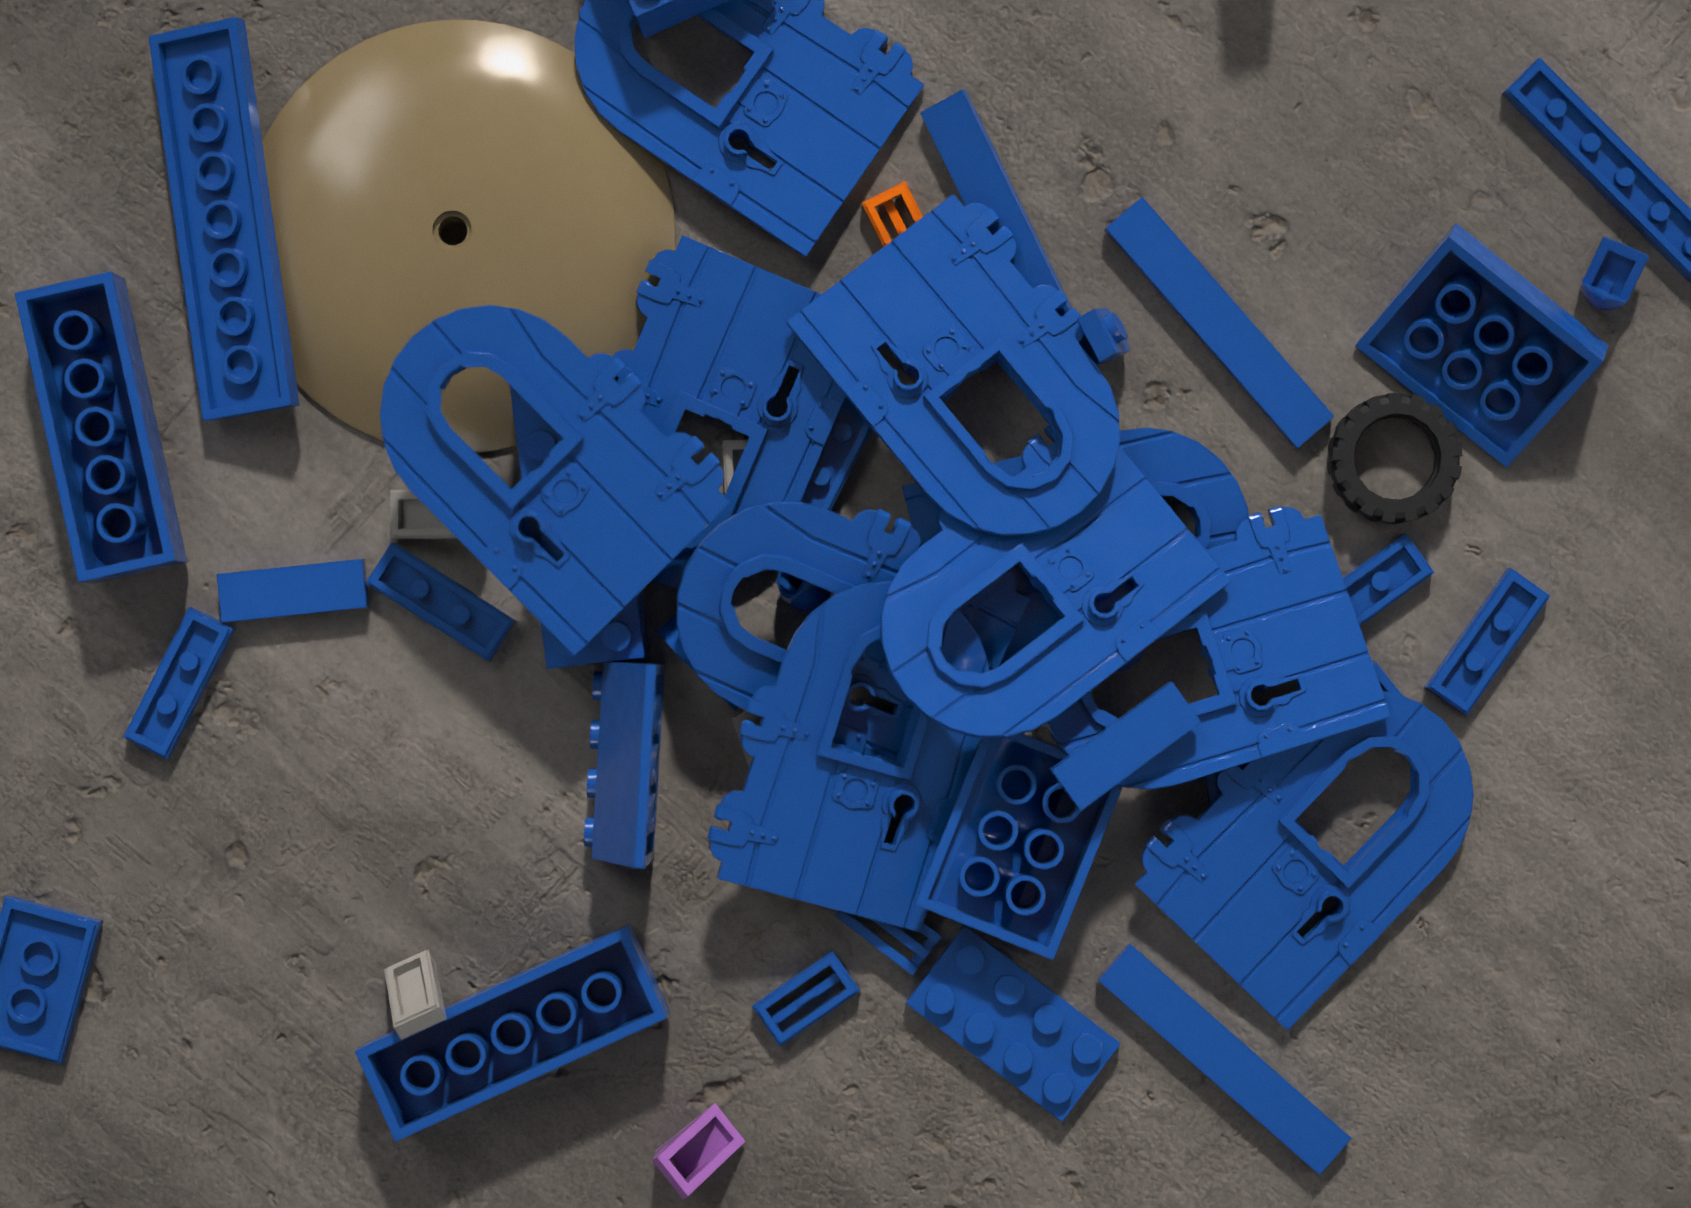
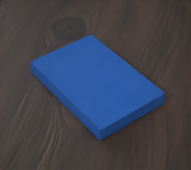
M11 895L5 896L0 912V1048L59 1064L65 1061L103 920Z

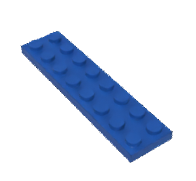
M233 17L150 35L148 37L203 421H217L300 406L245 20Z

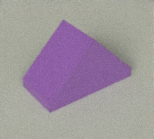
M715 1103L656 1149L652 1161L680 1197L685 1199L746 1141Z

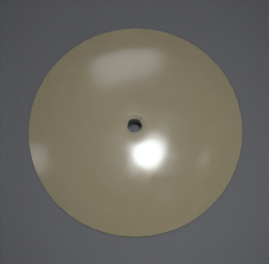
M440 20L393 29L369 38L341 53L310 77L279 112L262 141L296 383L332 415L353 428L382 441L380 408L383 386L394 359L411 337L433 320L462 308L494 305L520 309L546 320L568 337L588 358L596 353H607L613 357L620 350H634L647 320V316L640 312L637 305L638 293L636 291L641 280H647L652 286L657 287L661 279L645 272L649 260H653L657 253L666 249L675 251L676 225L673 199L662 161L620 134L600 116L584 92L576 68L575 53L533 32L509 25L479 20ZM454 222L466 224L467 235L460 244L448 245L444 242L443 236L447 226ZM466 367L465 370L452 376L445 390L442 389L441 412L449 426L475 453L498 451L517 446L509 383L502 376L486 367Z

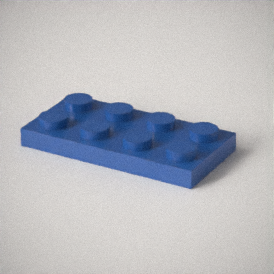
M963 924L906 1000L907 1005L1060 1121L1065 1119L1121 1044L1120 1041L965 924Z

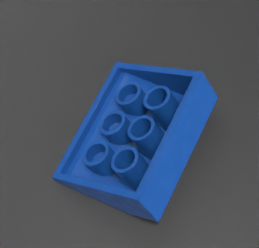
M1457 223L1424 259L1355 345L1415 395L1425 398L1424 401L1430 405L1435 404L1444 412L1442 415L1448 421H1452L1457 429L1506 468L1604 362L1608 344Z
M603 662V671H594L592 696L593 700H601L600 720H591L590 749H598L597 769L589 768L587 776V798H595L594 818L586 817L584 826V847H592L591 859L643 869L654 859L665 665Z
M1025 734L1002 738H981L915 905L1054 960L1123 787L1114 786L1080 811L1049 770L1067 757L1062 749Z

